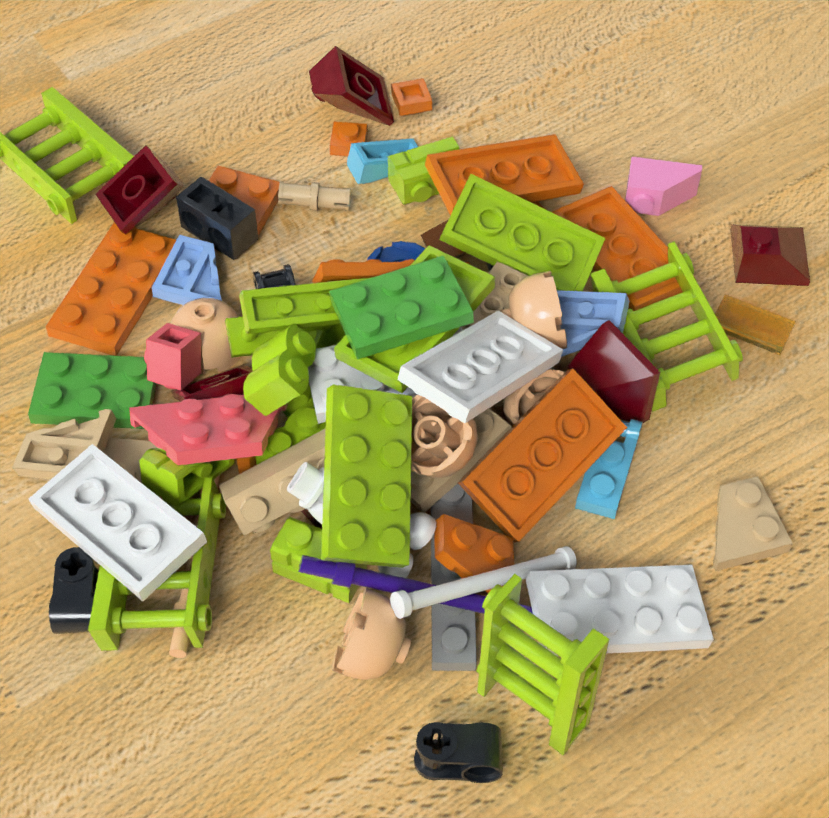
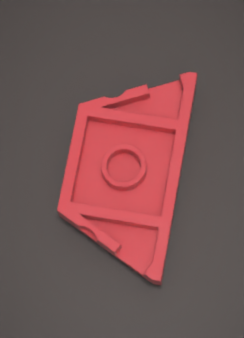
M229 394L219 398L185 399L181 402L129 407L133 427L142 426L148 431L150 442L157 448L165 450L167 456L175 464L186 465L263 455L268 445V437L274 434L278 426V415L281 410L286 411L288 404L264 416L244 398V395Z

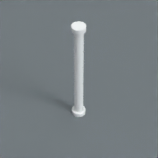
M565 546L558 548L555 554L422 590L410 593L404 590L393 592L390 597V604L395 616L401 619L410 616L413 610L489 590L497 584L503 586L514 573L522 578V580H525L529 571L575 569L577 560L574 551L570 547Z

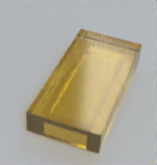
M726 294L715 312L726 335L777 355H781L796 321Z

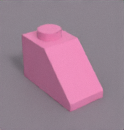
M631 157L625 201L636 213L660 216L697 195L702 165Z

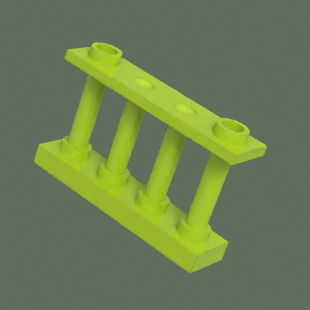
M51 87L41 93L45 106L42 114L5 135L0 132V159L46 200L49 208L55 215L61 214L67 221L73 224L77 221L73 202L110 180L134 156L55 88ZM49 125L52 127L57 126L61 130V132L24 153L15 146ZM69 143L77 144L82 148L45 171L35 164ZM89 161H97L103 166L65 190L55 182Z
M675 241L667 244L668 264L619 283L617 280H610L605 268L590 274L593 292L627 293V295L668 279L676 278L683 291L682 293L635 311L630 308L627 312L623 334L652 364L655 354L707 335L715 350L667 370L659 368L660 376L652 412L667 406L666 391L670 389V385L721 365L724 366L728 376L733 381L739 379V362L743 361L738 343L735 340L729 341L693 276L694 267L687 253L681 254ZM688 306H691L698 319V322L649 341L647 338L641 339L636 331L639 330V325Z
M370 278L242 290L239 298L243 317L226 318L225 320L231 358L253 355L257 347L294 323L306 332L318 329L323 330L332 340V346L337 345L346 334L331 303L329 291Z
M204 477L201 498L188 499L178 507L166 502L182 516L199 515L197 528L204 533L207 543L193 555L191 571L174 572L156 589H188L186 609L126 611L127 595H131L132 592L100 565L88 631L101 651L118 650L120 636L127 629L183 627L194 648H203L205 631H209L212 626V610L209 605L219 521L220 518H225L226 503L222 493H219L213 477Z
M514 573L503 587L499 584L494 586L482 605L485 613L480 663L476 670L479 674L477 693L485 697L497 682L549 719L548 725L552 727L549 745L564 755L590 723L609 638L594 628L582 642L578 639L571 641L519 604L522 578Z

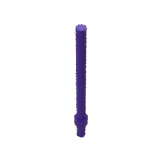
M302 555L298 570L300 573L331 579L333 585L350 588L351 584L389 593L400 590L410 593L436 586L430 583L355 567V563L325 561ZM471 594L438 604L484 614L485 609L482 608L486 596ZM520 604L533 614L531 606Z

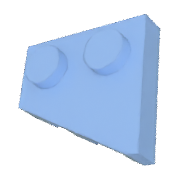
M179 235L152 286L153 297L181 305L199 298H215L222 301L214 243Z
M557 290L562 312V325L560 326L561 330L565 329L567 348L563 349L561 357L581 350L600 326L608 320L623 333L630 302L627 293Z

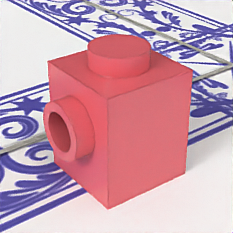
M166 323L147 338L144 360L147 364V380L161 384L168 389L182 390L201 374V333Z

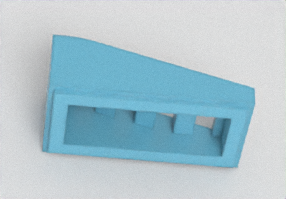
M414 139L351 143L347 166L357 184L374 182L388 177V156L416 148L418 145Z

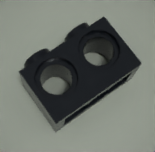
M198 178L176 196L181 227L202 241L214 243L215 249L232 260L238 258L258 240L255 209L205 178Z

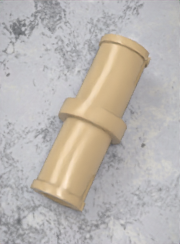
M280 182L278 205L309 206L310 210L317 211L318 207L349 211L351 188L322 187L317 182H312L311 185Z

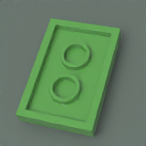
M444 256L329 291L333 308L357 360L474 323L473 310Z
M44 352L28 416L32 424L59 425L72 419H76L78 424L97 419L99 418V411L110 409L117 418L113 428L144 429L142 426L135 428L131 425L129 407L153 405L157 383L147 380V364L144 357Z

